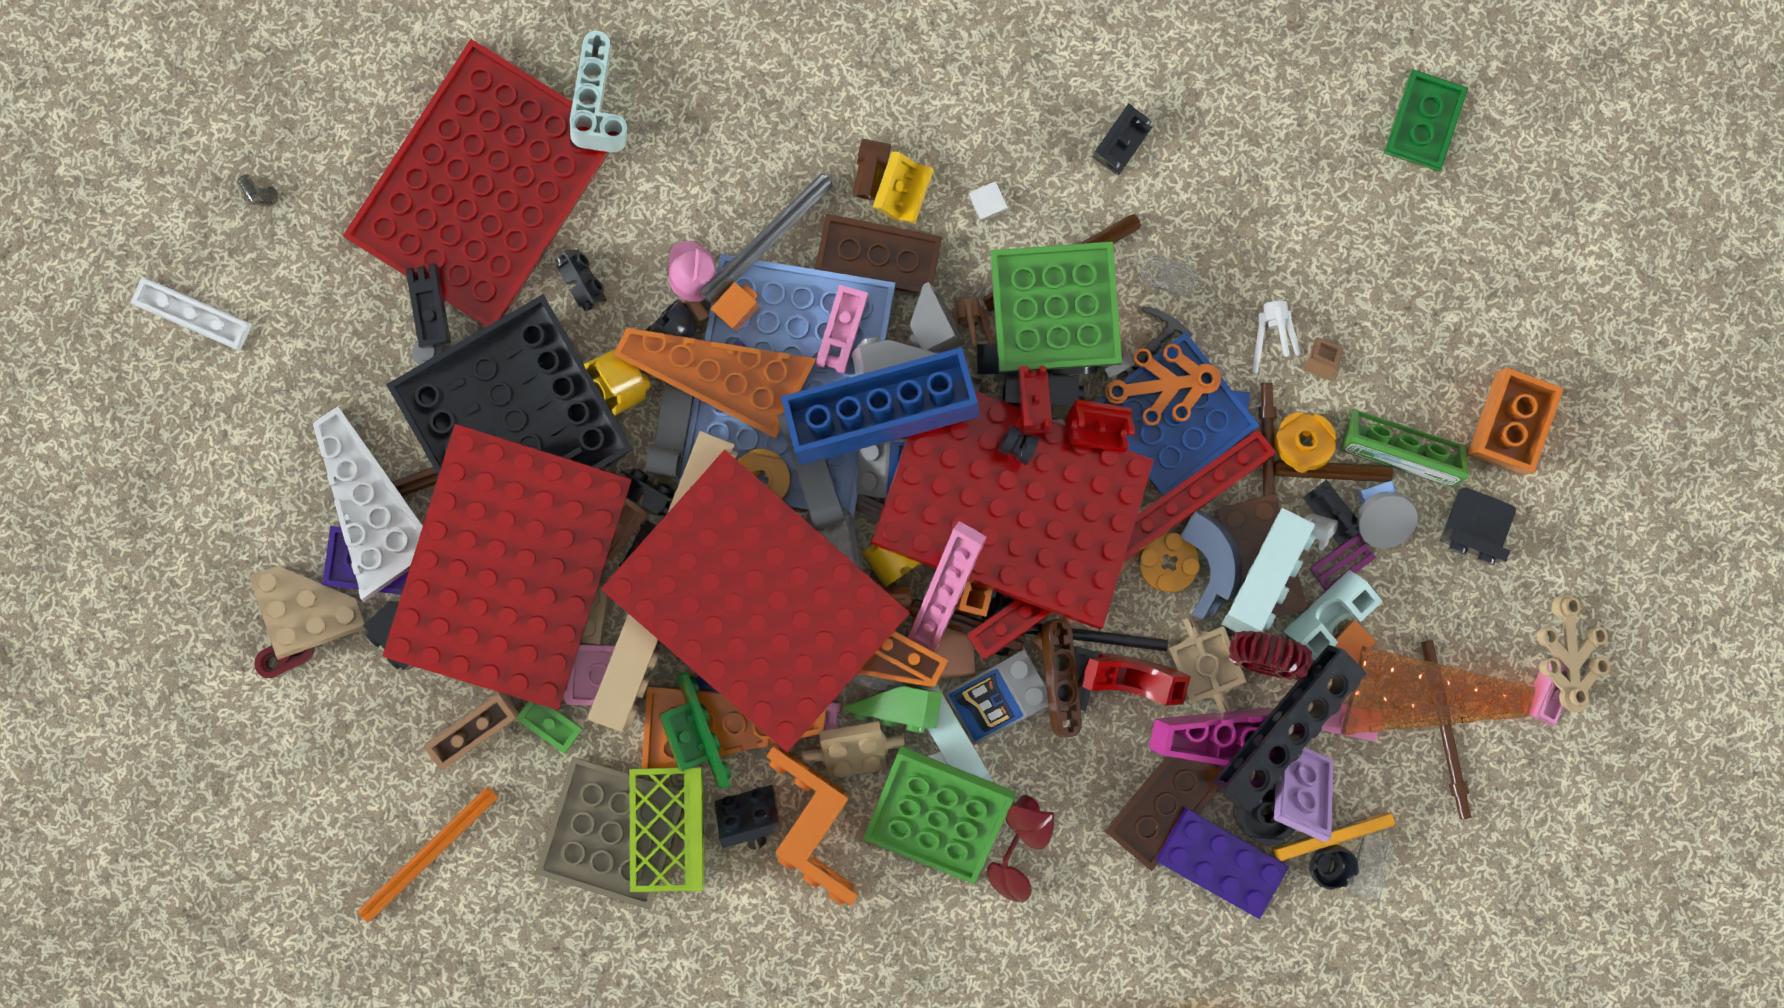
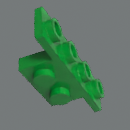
M688 672L676 674L686 703L658 715L679 771H684L708 761L717 787L727 788L730 786L728 779L731 778V773L727 763L721 761L717 751L720 750L719 740L714 732H710L707 722L710 721L708 711L704 704L700 705L696 693H699L698 684L693 676H689Z

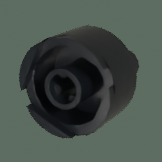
M1276 784L1272 785L1264 795L1261 804L1252 809L1250 813L1233 804V816L1239 830L1261 844H1279L1296 830L1274 820ZM1267 806L1272 809V812L1264 817L1261 815V810H1264Z

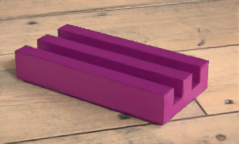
M1358 533L1309 569L1323 589L1327 591L1347 571L1329 584L1326 582V579L1346 564L1364 553L1366 557L1348 569L1356 573L1373 561L1376 556L1370 552L1368 545L1362 541V537ZM1355 543L1359 546V548L1323 574L1318 571Z

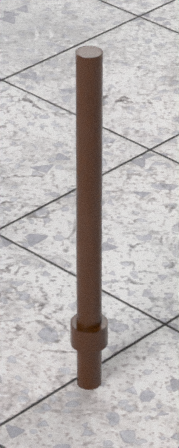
M1261 383V407H1258L1259 419H1262V435L1274 449V419H1277L1276 406H1273V383ZM1274 457L1262 465L1263 496L1275 493Z
M1433 640L1421 642L1451 778V783L1449 784L1451 796L1455 797L1459 819L1472 818L1467 798L1469 788L1467 781L1463 780Z

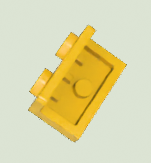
M892 151L876 194L873 208L893 220L915 223L934 169L928 165L917 164L900 152Z

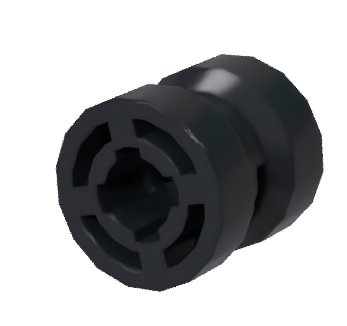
M1011 424L1002 437L998 452L1004 455L1011 454L1016 457L1018 462L1026 465L1037 448L1039 437L1031 433L1026 435L1021 432L1019 427Z

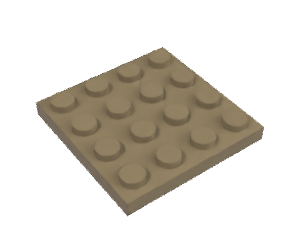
M572 757L535 874L651 910L657 892H630L629 774ZM637 776V789L646 796L657 783ZM665 785L675 796L681 791L680 789ZM659 787L648 800L661 811L673 798ZM684 793L678 798L682 803H684ZM637 795L638 804L642 800V798ZM675 801L664 815L677 826L683 808ZM646 802L637 810V819L645 827L658 815ZM660 817L648 830L661 842L673 829ZM637 825L638 835L642 831V829ZM646 833L637 841V850L645 858L658 846ZM675 833L664 844V846L669 851L671 849ZM660 848L648 861L662 873L668 855ZM637 856L638 866L642 862V860ZM644 864L637 872V885H650L658 876Z

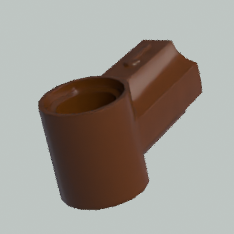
M862 138L857 158L859 166L853 196L866 200H875L882 181L883 172L888 164L887 159L890 155L891 144Z

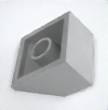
M929 282L925 283L910 323L914 333L910 335V339L914 347L934 353H942L964 345L965 342L940 292Z

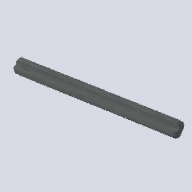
M824 173L819 174L701 290L702 296L709 303H714L832 187L831 179Z

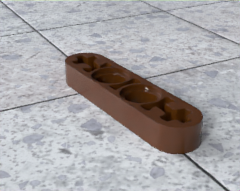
M1052 619L1046 621L1041 629L1050 724L1052 731L1058 737H1074L1082 728L1072 629L1066 620ZM1053 630H1060V636H1053ZM1062 645L1063 649L1054 650V646ZM1058 654L1065 660V667L1062 671L1057 670L1054 664ZM1061 685L1068 689V698L1065 702L1061 701L1058 697V689ZM1060 707H1069V710L1060 711ZM1069 720L1070 726L1063 727V721Z

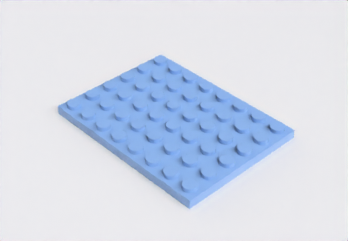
M720 254L717 274L736 256ZM757 260L735 283L740 287L744 284L749 286L758 295L755 300L760 305V308L736 333L711 310V307L720 299L719 297L714 303H711L705 334V341L733 345L740 339L750 348L817 358L838 287L843 285L869 294L852 349L853 352L864 339L880 337V341L886 340L896 283ZM832 346L829 355L839 357L841 349ZM850 356L845 374L838 373L835 368L828 366L825 369L817 367L815 361L800 391L856 376L852 356ZM694 397L678 485L699 431L734 444L733 451L738 452L736 460L754 449H767L778 454L787 463L791 473L790 490L783 501L792 508L809 510L789 446L781 429L775 439ZM859 450L826 458L844 515L850 518H855L859 495L856 494ZM760 471V474L756 477L762 483L768 484L769 478L765 477L764 471Z

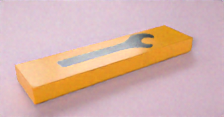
M1382 812L1332 828L1331 839L1326 842L1312 836H1306L1271 848L1274 857L1283 861L1394 826L1395 821L1392 813Z

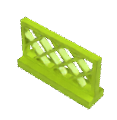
M704 767L689 768L684 771H679L678 768L629 769L630 892H693L705 890ZM657 774H666L661 781L655 776ZM672 774H684V788L675 796L663 783ZM637 775H649L657 783L646 796L637 789ZM659 787L673 798L661 811L648 800ZM683 793L684 803L678 799ZM637 795L642 798V800L638 804ZM675 801L684 809V819L677 826L664 815ZM645 802L658 814L646 827L637 819V810ZM660 817L673 829L661 842L648 830ZM683 824L685 827V835L679 830V828ZM637 825L642 829V831L638 835ZM675 832L685 841V849L677 857L664 846L666 841ZM645 833L658 845L646 858L637 850V841ZM660 848L673 859L662 873L648 861ZM684 854L685 865L679 860ZM637 856L642 860V862L638 866ZM675 863L685 871V884L673 885L664 876ZM646 864L658 877L650 885H637V872ZM662 879L667 885L655 884Z

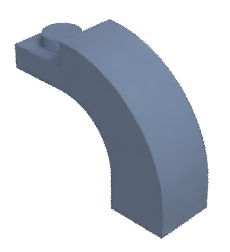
M1194 511L1180 538L1202 551L1209 562L1210 581L1192 613L1204 620L1210 618L1211 615L1213 617L1217 615L1223 605V601L1220 600L1221 597L1226 600L1235 598L1242 577V561L1238 546L1226 527L1203 511Z

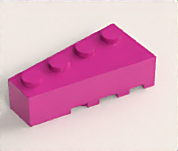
M1260 708L1157 718L1154 720L1149 749L1163 756L1226 766L1273 709ZM1274 748L1271 749L1269 758L1273 756Z

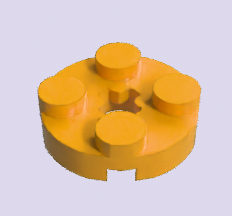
M1296 412L1286 417L1278 428L1274 439L1276 450L1281 459L1297 472L1305 473L1308 470L1319 469L1327 464L1334 454L1335 441L1337 439L1336 432L1331 423L1321 415L1314 414L1313 416L1304 414L1305 412ZM1299 436L1304 438L1310 437L1312 439L1310 447L1303 446L1300 443Z
M754 449L738 459L755 476H758L760 471H764L765 477L769 478L768 484L765 485L783 500L787 496L791 486V473L787 463L778 454L767 449Z
M1165 533L1141 551L1139 562L1141 576L1154 589L1162 592L1183 590L1194 581L1196 574L1199 572L1198 552L1195 546L1180 538V534ZM1167 554L1168 557L1174 556L1177 561L1174 563L1176 568L1174 571H1171L1170 568H1162L1161 564L1164 563V555Z

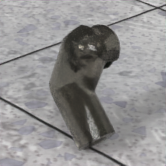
M249 174L237 179L236 183L250 204L270 207L278 201V193L274 187H257Z

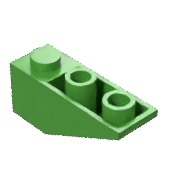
M900 686L843 707V711L854 713L853 719L871 722V718L874 717L880 719V725L897 727L898 723L907 724L906 730L924 733L925 728H936L942 692L919 687Z

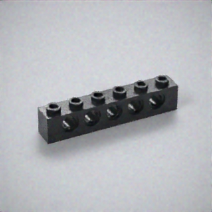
M1328 645L1312 663L1306 678L1299 679L1212 783L1235 806L1250 813L1252 809L1261 804L1264 795L1272 785L1277 784L1282 779L1283 772L1288 766L1301 756L1304 747L1309 741L1319 735L1322 726L1330 716L1340 710L1341 703L1351 692L1359 687L1361 679L1367 673L1344 649ZM1332 679V685L1328 689V683ZM1313 701V707H1312L1311 711L1309 712V711H1308L1309 705H1310V703ZM1294 724L1293 732L1289 735V729ZM1274 748V754L1269 758V753ZM1253 771H1255V776L1253 780L1250 781V775Z

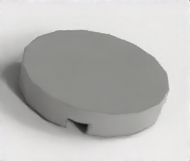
M1380 492L1368 498L1360 507L1357 529L1364 541L1373 547L1382 549L1396 547L1405 542L1414 533L1418 523V513L1411 500L1402 493Z

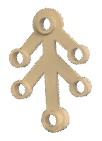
M1564 595L1558 596L1553 600L1552 612L1555 617L1563 620L1565 648L1558 642L1559 635L1554 628L1540 629L1537 633L1539 644L1546 646L1556 658L1541 660L1539 669L1544 676L1549 677L1560 689L1559 700L1561 705L1571 712H1581L1586 709L1589 703L1588 690L1599 675L1609 673L1610 663L1604 657L1592 658L1588 665L1589 669L1581 679L1580 668L1596 646L1604 645L1607 642L1608 635L1602 627L1590 628L1586 633L1585 640L1578 648L1575 617L1581 610V604L1575 597ZM1596 632L1599 635L1598 641L1596 639ZM1547 633L1549 635V641L1546 638ZM1549 663L1551 664V667H1552V670H1551V671L1549 670ZM1561 664L1567 669V678L1560 672Z

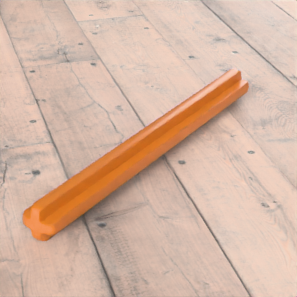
M490 787L484 788L358 910V914L366 922L373 920L498 799L494 790Z

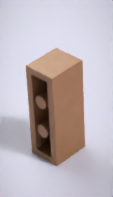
M496 692L431 738L423 747L442 771L516 719L520 710L508 695Z

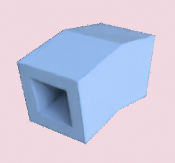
M1393 480L1358 491V495L1363 505L1368 498L1377 493L1386 491L1388 493H1395L1397 491Z

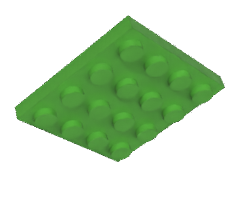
M1113 242L990 251L999 373L1018 372L1019 366H1028L1029 370H1037L1039 366H1045L1046 370L1122 364Z
M900 746L863 840L975 884L1006 818L1007 811L1012 805L1016 791Z

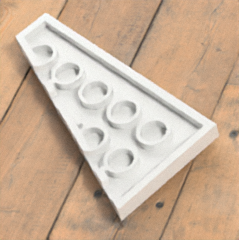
M337 406L315 421L313 427L321 456L325 462L328 473L327 478L334 495L335 507L344 540L348 546L354 575H356L360 598L365 602L409 571L423 525L342 410Z

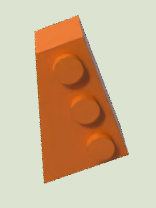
M894 631L857 674L935 688L949 660Z

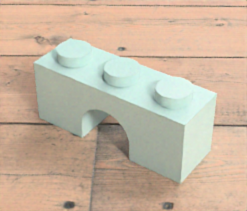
M1348 570L1292 622L1284 632L1292 641L1306 645L1312 651L1311 659L1315 661L1328 645L1335 646L1338 643L1332 636V633L1341 621L1347 618H1356L1361 622L1383 601L1367 581Z

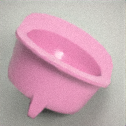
M693 241L677 243L671 249L669 256V284L677 296L688 302L706 300L702 296L701 290L715 277L716 265L713 255Z

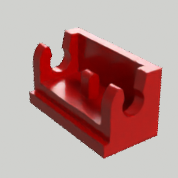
M1019 366L1017 384L1022 433L1053 432L1046 367L1039 366L1037 370H1029L1028 366Z
M1076 399L1065 418L1070 444L1126 453L1129 448L1126 435L1134 436L1135 427L1131 416L1132 409Z

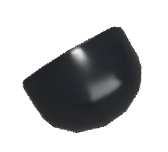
M1338 844L1318 849L1309 861L1310 876L1320 887L1334 890L1347 887L1349 880L1359 873L1358 859L1349 849ZM1333 861H1334V868H1333V870L1330 872L1332 863H1333Z

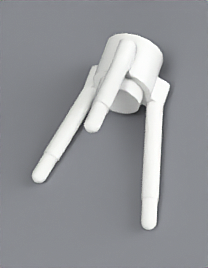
M1286 301L1265 303L1263 305L1264 312L1258 314L1259 327L1252 368L1254 374L1258 372L1266 324H1268L1269 329H1279L1283 355L1285 357L1289 356L1285 327H1287L1295 355H1301L1292 324L1291 311H1288Z

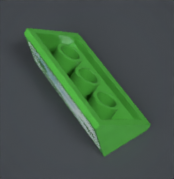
M1352 409L1339 451L1385 466H1392L1394 469L1451 488L1467 479L1469 470L1465 445ZM1359 416L1457 448V455L1450 454L1447 448L1437 443H1428L1427 446L1422 445L1418 438L1410 434L1402 433L1398 437L1394 436L1392 431L1383 425L1372 424L1370 427L1360 425Z

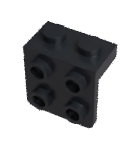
M1467 487L1458 490L1440 542L1450 545L1448 549L1464 555L1467 552L1478 556V561L1494 566L1495 563L1507 562L1511 550L1503 548V545L1514 519L1516 508L1511 504Z

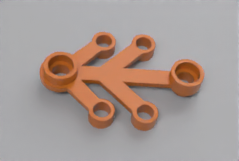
M1169 344L1162 353L1164 360L1169 363L1175 362L1189 374L1178 377L1154 360L1148 349L1140 348L1133 355L1134 364L1138 367L1146 368L1158 377L1159 380L1125 384L1121 380H1113L1105 387L1104 397L1110 404L1119 405L1129 396L1162 392L1151 408L1146 409L1142 414V421L1145 425L1155 426L1161 419V413L1178 390L1192 387L1183 402L1175 405L1171 412L1174 420L1183 422L1190 417L1191 408L1202 394H1210L1218 389L1221 383L1219 370L1211 364L1198 366L1182 354L1181 348L1178 345ZM1169 348L1177 351L1176 358L1171 359L1167 356ZM1138 353H1145L1148 360L1146 363H1140L1137 360ZM1202 374H1209L1212 379L1211 383H1203L1201 380ZM1115 386L1120 387L1123 391L1122 396L1115 397L1112 394V388ZM1178 407H1183L1186 410L1184 418H1179L1176 415ZM1152 411L1156 414L1157 419L1155 422H1149L1146 419L1147 412Z

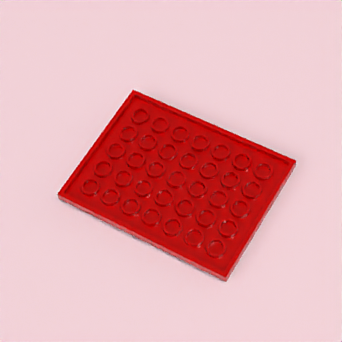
M470 39L348 226L343 237L406 277V270L414 268L417 279H419L418 267L421 266L426 267L428 277H430L429 265L436 263L439 268L444 301L487 327L505 316L610 152L576 146L570 138V115L573 102L473 39ZM585 126L577 128L580 131L589 130V128ZM610 131L607 133L610 136L619 135V133L616 131Z
M975 391L980 417L907 436L871 542L872 545L937 569L952 531L960 521L987 536L968 581L1098 630L1103 628L1153 465V459L1128 449L1126 453L1070 444L1066 425L1052 420L1053 432L1033 434L1039 437V442L1030 461L1024 465L1018 462L1015 456L1011 454L1004 455L998 452L1002 437L1011 424L1019 427L1022 432L1020 408Z
M455 424L382 657L559 710L632 479Z
M725 449L601 588L605 594L786 752L794 746L910 614Z

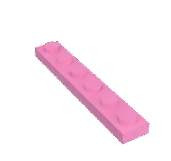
M960 521L957 523L910 631L909 639L935 652L987 536Z

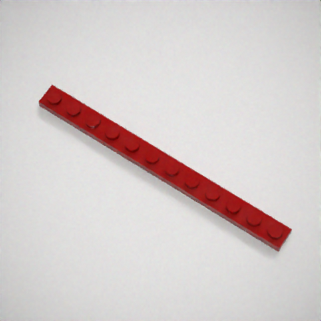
M1256 430L1137 514L1123 563L1188 518L1194 511H1198L1273 458L1277 452L1261 432ZM1016 599L969 632L967 638L985 661L1053 612Z

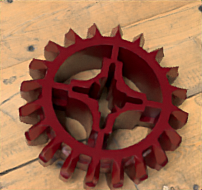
M1241 631L1234 633L1233 640L1230 642L1229 660L1234 665L1251 672L1280 679L1299 680L1306 678L1311 668L1312 651L1306 645L1292 641V639L1262 632Z

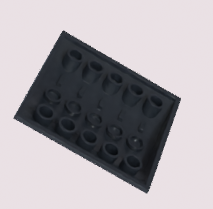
M544 294L386 384L438 476L455 424L605 470L633 451L631 444L597 385L594 383L590 373L583 365L582 359Z

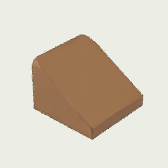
M1316 337L1303 370L1330 381L1338 370L1344 348Z

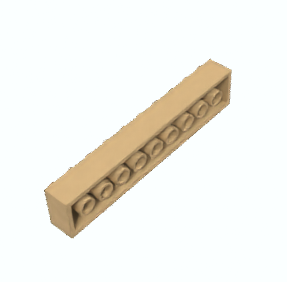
M699 431L669 511L724 449L735 459L737 458L738 452L733 451L734 444ZM629 614L587 720L622 732L625 726L631 727L639 709V706L634 705L636 697H643L650 678L645 677L648 668L654 669L661 650L656 649L659 640Z

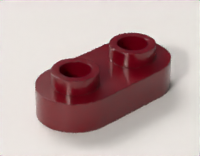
M271 645L257 654L254 661L255 669L264 678L279 677L308 662L314 655L315 647L304 650L301 655L296 653L278 660ZM272 657L277 660V666L274 669L270 668L268 664L269 659Z

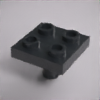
M773 785L758 787L748 792L726 796L715 801L718 834L722 848L747 842L750 849L756 850L755 839L759 848H762L767 841L765 836L782 832Z

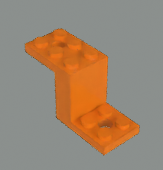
M776 743L766 756L771 760L768 765L781 774L787 771L796 778L793 782L805 791L809 792L811 788L815 790V793L775 851V854L779 856L777 861L791 871L794 867L804 873L802 878L815 888H818L819 885L829 891L828 896L836 903L843 906L846 902L851 906L858 896L859 887L811 855L848 801L850 793L808 764H804L801 759L789 751L786 752Z

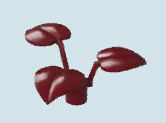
M1022 795L1007 811L1006 822L1014 829L1016 834L1002 860V865L991 862L987 867V877L992 887L1003 897L1019 903L1025 902L1031 896V884L1019 869L1011 866L1008 867V861L1020 838L1027 846L1040 850L1049 844L1054 830V812L1040 811L1037 801L1028 795Z

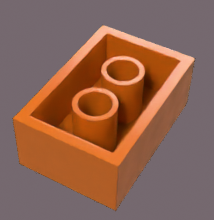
M1508 367L1497 371L1467 455L1522 476L1534 473L1564 388Z

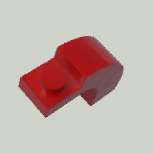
M1099 653L1098 658H1089L1082 687L1090 691H1126L1147 697L1165 706L1183 705L1191 676L1151 661L1124 655Z

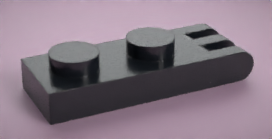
M436 263L429 265L430 277H428L425 266L418 267L419 279H417L414 268L406 270L418 346L422 349L451 343L440 273Z

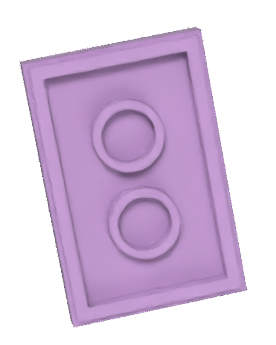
M1304 747L1301 756L1288 766L1283 772L1282 779L1276 784L1275 821L1323 842L1331 839L1334 760Z

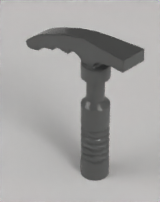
M1143 306V312L1146 314L1150 313L1154 317L1158 316L1162 322L1166 321L1168 325L1162 329L1163 332L1157 338H1153L1144 347L1152 355L1161 348V344L1168 337L1171 338L1175 334L1173 331L1181 334L1186 332L1190 338L1193 334L1174 317L1158 309ZM1138 353L1137 360L1140 363H1144L1148 360V357L1145 353ZM1136 365L1131 366L1134 370L1139 368Z

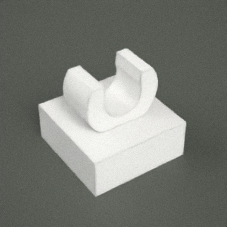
M1309 513L1304 519L1316 524L1312 534L1316 535L1315 539L1319 540V550L1322 551L1328 545L1329 539L1337 532L1338 521Z

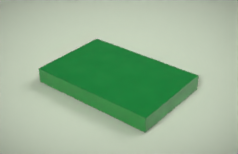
M1412 69L1387 140L1384 154L1440 172L1468 87Z

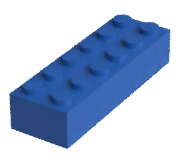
M962 347L781 396L794 452L800 465L980 417L978 401Z

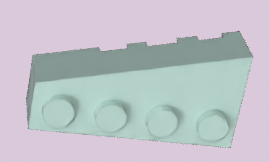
M1284 508L1280 510L1259 550L1258 556H1256L1247 573L1245 582L1240 587L1233 600V605L1221 625L1235 632H1262L1263 629L1266 631L1270 629L1276 617L1271 612L1276 602L1279 604L1283 603L1290 589L1285 586L1289 576L1295 578L1303 562L1298 560L1302 550L1308 552L1316 538V535L1312 534L1316 524Z

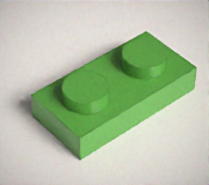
M529 701L516 718V720L564 754L567 753L584 729L559 710Z

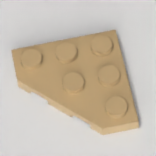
M280 566L249 575L278 660L365 629L361 611L354 597Z

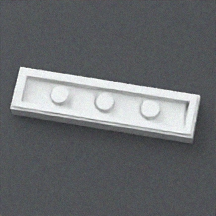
M145 277L141 278L130 302L132 305L239 351L252 326L249 322Z

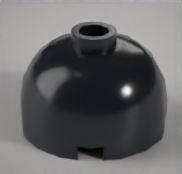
M677 299L661 313L662 315L652 326L650 325L645 330L692 338L696 332V321L688 306L680 299Z

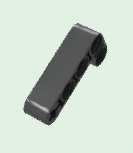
M666 382L654 446L651 445L647 454L646 472L652 475L679 479L680 465L683 460L686 444L685 438L688 433L690 411L694 397Z
M785 412L777 414L778 422L789 446L816 530L845 521L846 518L827 460L822 459L800 465L794 452Z

